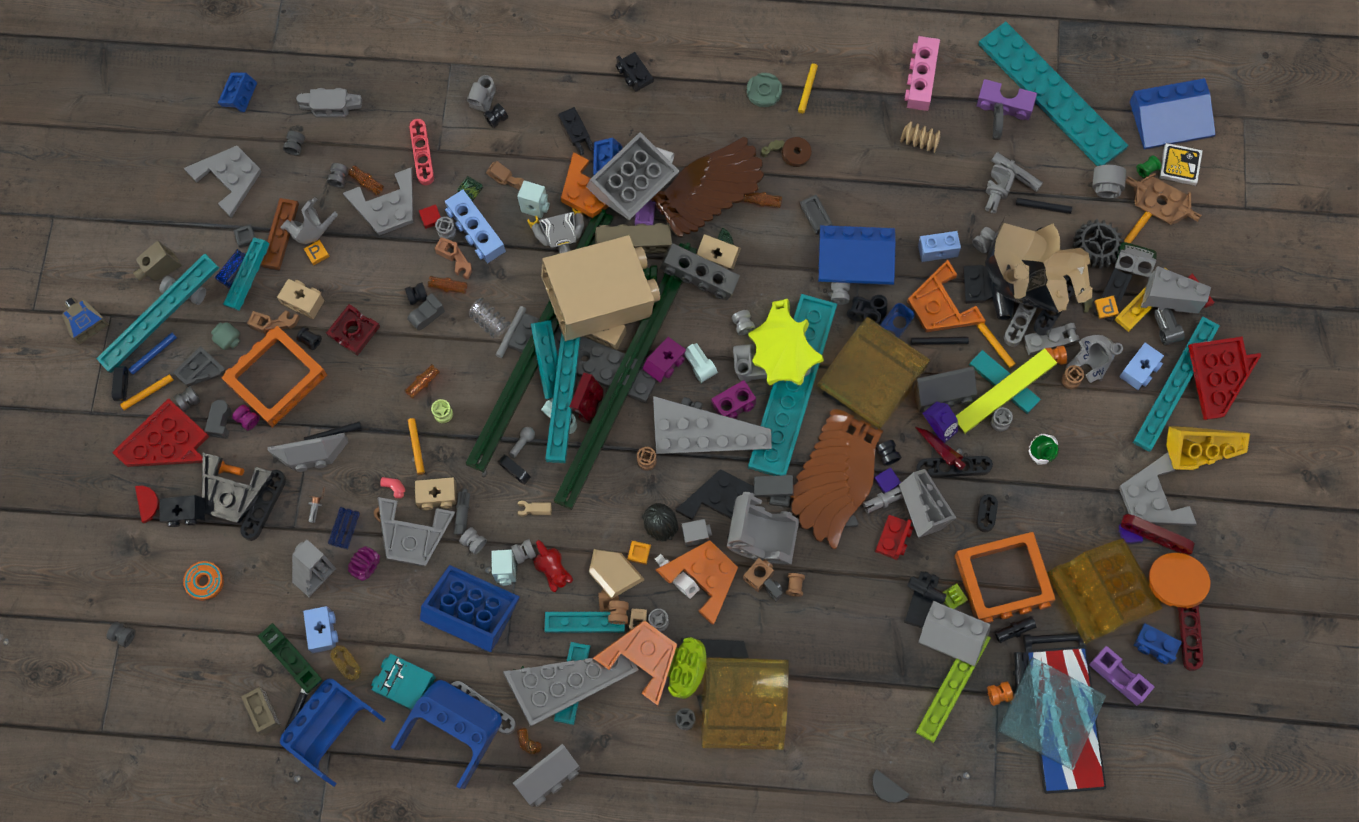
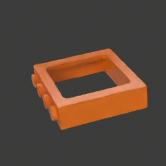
M276 326L274 329L269 330L260 342L255 343L252 350L246 355L241 356L237 364L227 369L222 379L273 428L327 376V373L282 329ZM279 340L310 369V372L275 406L268 409L237 378Z
M1034 532L959 550L955 554L970 607L976 619L986 623H991L994 621L993 619L998 617L1004 620L1013 617L1012 614L1020 612V615L1032 612L1033 608L1039 607L1040 610L1049 608L1056 600ZM1027 546L1042 594L986 608L970 560Z

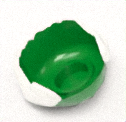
M1040 434L1031 441L1029 446V455L1037 464H1047L1058 456V441L1052 435Z

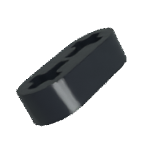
M116 366L114 368L112 398L114 401L126 400L129 378L126 366Z
M504 454L497 461L503 469L523 485L530 480L531 476L507 455Z
M991 494L984 495L978 506L976 526L982 532L991 531L996 521L998 501ZM987 500H990V503L993 504L989 511H986L987 505L983 504ZM985 515L988 516V522L991 523L987 527L981 522L984 520Z

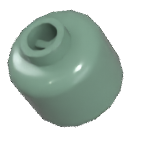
M220 322L211 332L213 335L212 341L223 350H228L230 347L234 349L240 343L238 339L240 332L228 322Z

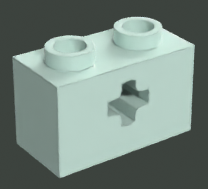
M524 180L517 196L521 212L542 218L543 214L547 213L550 205L547 200L548 194H546L545 187Z
M512 550L492 551V575L496 583H500L503 586L516 582V558Z

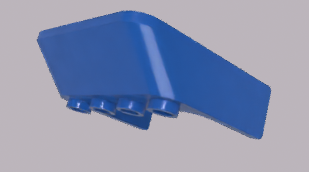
M327 679L319 686L283 732L280 744L319 777L335 787L337 783L319 769V762L323 755L358 711L362 709L368 710L382 722H385L386 719L335 680Z
M437 680L416 702L391 748L394 750L402 748L419 717L427 720L471 747L473 751L472 759L456 786L459 789H465L500 728L502 717L496 710L450 683Z

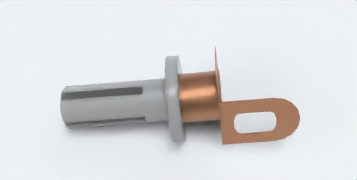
M313 497L312 502L308 503L312 505L309 522L315 523L318 506L322 507V504H319L320 499H323V497Z

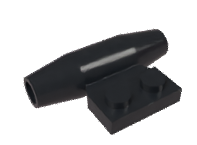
M1009 264L1007 265L1006 270L1011 269ZM983 265L964 266L966 304L985 303L993 298L997 319H1012L1015 301L1007 299L996 290L987 267ZM1006 281L1011 293L1014 296V284H1010Z

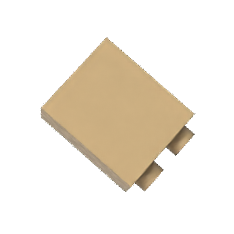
M629 235L542 258L541 276L565 341L651 317L654 302L660 301L659 288L655 279L646 280L643 269L648 267L646 254L642 247L634 248Z

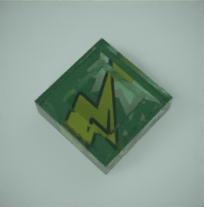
M467 176L457 191L464 190L471 201H473L483 189V185Z

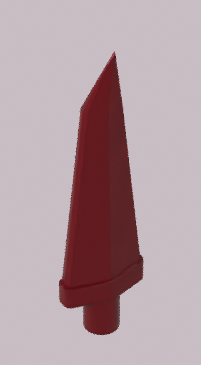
M915 427L948 465L954 464L960 470L965 467L966 464L961 461L963 456L960 453H957L928 430Z

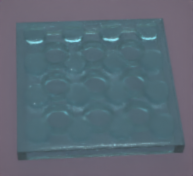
M1033 657L1030 659L998 731L1073 770L1106 695Z

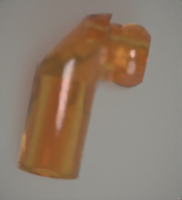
M527 728L517 730L522 750L529 754L541 751L540 742H534L529 739Z

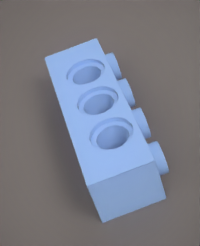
M461 190L445 201L447 215L450 218L454 217L456 227L460 232H465L467 242L470 246L474 245L476 247L475 252L480 259L484 258L488 264L506 252L503 242L464 190ZM462 212H468L464 216L460 215ZM471 226H478L476 229H470ZM483 239H487V240H488V241L485 242V243H480V241L483 240Z

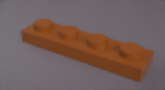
M279 199L267 240L270 244L260 264L263 268L280 270L290 233L285 229L282 230L280 227L287 219L290 222L295 220L299 206L298 201Z

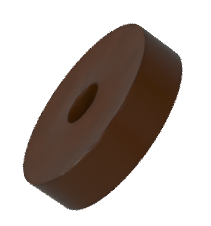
M801 137L788 139L782 148L784 161L793 167L805 165L812 153L810 144ZM794 150H798L799 154L794 153Z

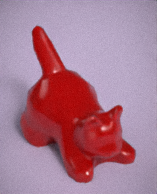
M537 540L536 545L540 554L534 559V566L537 571L545 574L551 591L556 592L558 587L562 588L566 586V583H572V576L561 564V553L555 548L547 549L540 540Z

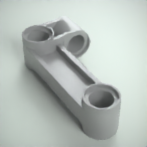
M752 344L733 347L734 368L740 381L745 380V382L756 379H767L766 371L761 367L755 366L752 362L755 356ZM811 368L806 372L805 376L809 375ZM743 369H748L745 373H741Z

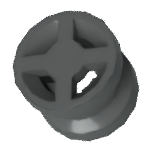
M682 708L676 713L675 721L681 730H690L694 727L696 718L691 709Z

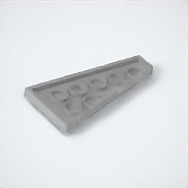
M653 396L656 454L772 449L770 428Z

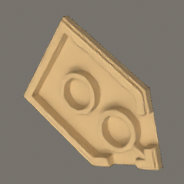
M593 550L589 573L611 599L644 581L641 574L622 553Z

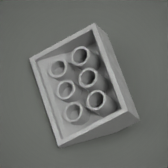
M640 132L589 180L586 187L600 201L630 220L679 173V170Z

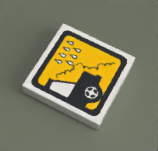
M1166 143L1159 178L1196 186L1203 150Z

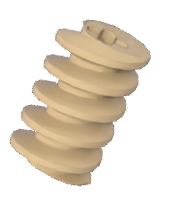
M910 121L903 130L900 143L904 139H906V145L913 141V147L920 143V149L927 145V151L929 152L934 148L935 154L941 137L940 130L933 134V128L926 132V126L919 130V124L917 123L913 128Z

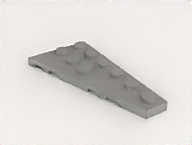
M620 654L610 670L593 658L539 667L503 671V674L531 727L636 673L639 669L635 663Z

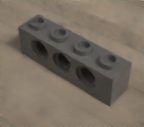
M674 243L668 248L660 266V269L664 270L666 274L675 275L681 278L683 282L692 283L698 286L700 290L713 293L715 297L722 300H728L733 294L740 275ZM679 262L683 263L686 268H682L679 265ZM696 270L700 271L703 276L697 275ZM713 278L717 279L719 284L714 283Z

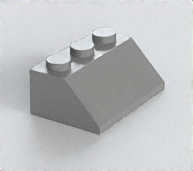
M933 601L926 617L919 643L975 666L989 635L990 624Z
M562 744L513 782V784L531 807L534 805L538 807L546 801L545 796L550 792L554 794L563 787L562 783L567 779L569 781L574 779L579 774L578 770L581 768Z

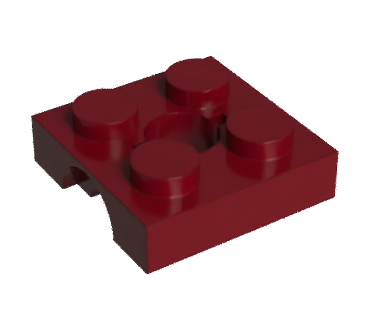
M348 304L326 334L358 356L380 328V325L373 319L365 317L355 307ZM358 325L356 332L348 333V329L351 326Z
M583 372L569 407L572 411L579 414L578 418L581 422L590 424L592 418L596 415V408L599 401L603 398L604 390L592 374Z

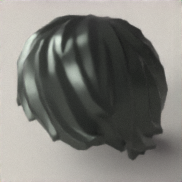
M654 503L645 510L642 519L644 520L647 534L657 541L672 540V537L678 531V522L672 509L666 506V504Z

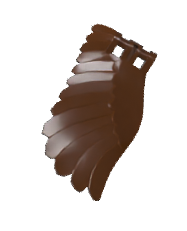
M742 137L732 144L690 163L677 175L665 191H659L651 201L655 202L660 213L666 216V221L678 237H683V233L690 234V231L698 232V227L705 226L704 221H712L713 215H721L722 209L732 208V203L742 202L745 195L754 194L759 190L757 183L764 178V173L760 170L763 167V162L760 158L755 157L756 148L748 146V139Z

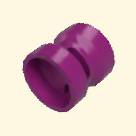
M245 404L239 406L232 416L247 431L253 429L260 420V416L255 412H251L250 408Z

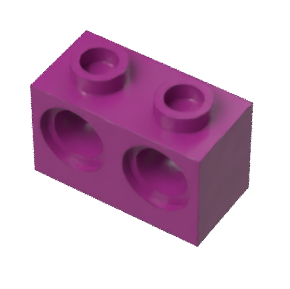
M745 380L713 397L711 405L717 414L736 419L740 413L744 411L747 413L755 407L756 397ZM743 395L746 396L748 399L746 401H740L738 397ZM729 405L731 409L725 411L722 409V406Z

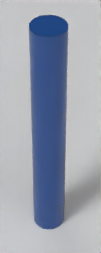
M170 333L128 370L134 375L177 337Z

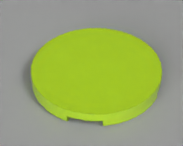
M691 637L685 638L680 647L675 650L668 673V690L674 697L681 699L690 697L701 683L706 667V650L700 640Z

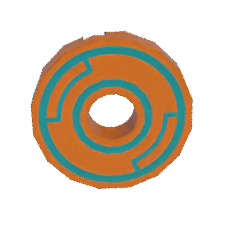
M208 561L197 562L191 565L183 578V586L186 593L200 601L216 597L224 584L221 569ZM203 576H207L208 583L204 586H200V578H202Z

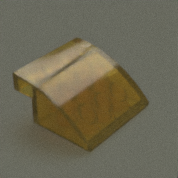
M867 317L836 356L817 386L881 429L909 395L916 380L927 368L930 359Z
M1124 538L1085 551L1070 562L1058 565L1047 572L1085 644L1118 631L1163 609L1157 597L1153 594L1149 586L1150 584Z
M706 658L701 702L703 719L701 732L702 748L784 749L788 705V660Z

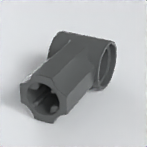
M1170 308L1154 311L1163 345L1166 346L1185 339L1183 328L1180 324H1177Z

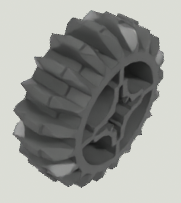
M1098 219L1094 223L1089 220L1087 224L1083 223L1075 233L1073 248H1081L1089 253L1092 268L1098 265L1100 269L1103 267V264L1109 267L1111 263L1114 264L1116 262L1118 249L1124 240L1121 239L1122 233H1117L1118 227L1112 228V222L1107 225L1105 220L1099 223ZM1094 233L1093 238L1084 240L1087 235ZM1112 248L1110 253L1103 255L1104 250Z

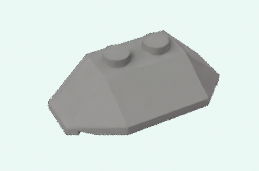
M345 433L270 446L268 451L274 458L293 471L303 472L307 468H324L327 464H332L347 445L348 438Z

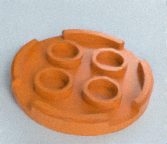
M1168 553L1162 555L1155 560L1149 571V586L1153 594L1170 607H1186L1187 609L1195 607L1204 601L1210 590V577L1206 568L1197 559L1187 554Z

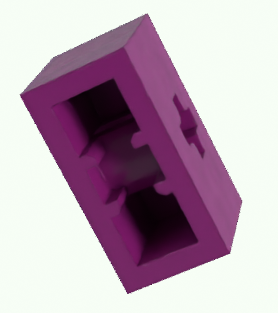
M667 337L646 359L642 370L661 383L665 378L669 379L676 366L679 368L685 360L683 356L686 349L670 337Z

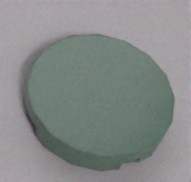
M759 73L749 80L747 96L756 106H773L782 96V84L775 75Z

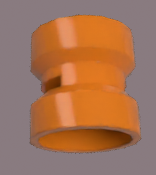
M1064 345L1057 346L1055 349L1045 348L1059 365L1067 363V353Z
M1008 681L1002 682L999 686L991 685L987 687L992 706L999 705L1003 701H1013V693Z

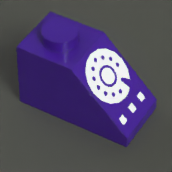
M936 401L922 413L938 438L944 443L958 432V419L948 404Z

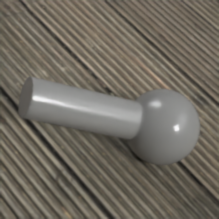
M524 427L520 431V439L509 452L512 458L518 455L526 442H530L535 438V431L531 427Z

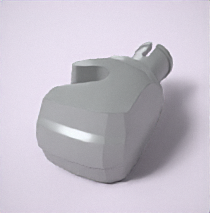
M993 165L991 170V177L998 185L992 180H989L986 193L990 197L985 210L989 212L991 209L990 213L997 212L1000 199L1007 198L1015 178L1012 170L1000 165Z

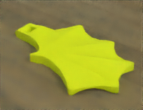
M788 299L772 302V308L767 320L748 334L750 339L756 344V354L752 362L755 366L761 367L766 371L767 383L769 385L781 380L792 381L801 385L806 372L813 365L824 361L823 356L816 352L806 340L805 332L809 326L808 320L805 319L798 323L790 316Z

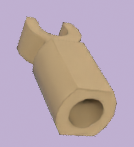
M518 501L519 506L526 507L524 511H518V516L524 517L528 514L552 515L551 502H531V504H528L526 501Z

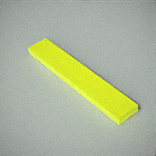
M1044 348L957 414L956 418L958 419L960 429L966 434L1057 365V362Z

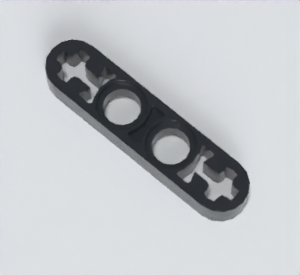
M1070 276L1064 277L1066 284L1071 285L1067 289L1070 300L1075 291ZM1043 309L1036 319L1034 331L1041 336L1049 334L1063 311L1056 312V315L1051 316L1047 313V310ZM1044 320H1046V326L1044 328L1040 327Z
M987 456L963 457L961 461L968 463L969 470L962 471L953 464L949 465L950 470L948 472H943L939 468L941 463H946L943 458H927L918 462L916 471L923 470L920 469L923 464H926L928 468H933L934 463H936V472H934V468L928 469L927 473L931 478L987 475L991 471L993 463ZM973 461L975 462L974 465H980L982 461L985 465H988L985 470L981 466H976L975 471H973Z
M272 470L275 472L273 477L277 478L279 475L281 480L276 481L274 484L273 477L250 508L241 526V535L248 541H253L259 537L285 486L286 477L280 470ZM266 492L273 493L270 501L263 500V495ZM258 509H263V517L259 519L255 518V511ZM253 520L254 522L259 523V524L256 525V524L254 523V525H253V523L250 522V521ZM252 528L254 530V533H250L248 535L246 530Z

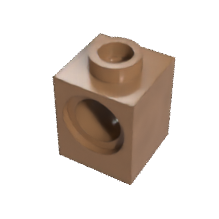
M758 558L743 575V580L759 592L763 588V583L774 575L772 564L765 559L762 561ZM756 570H763L765 576L759 578L754 573Z

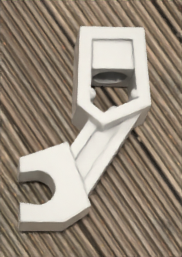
M661 554L655 558L660 567L670 562ZM684 572L679 574L673 581L675 586L690 599L700 590L695 581Z

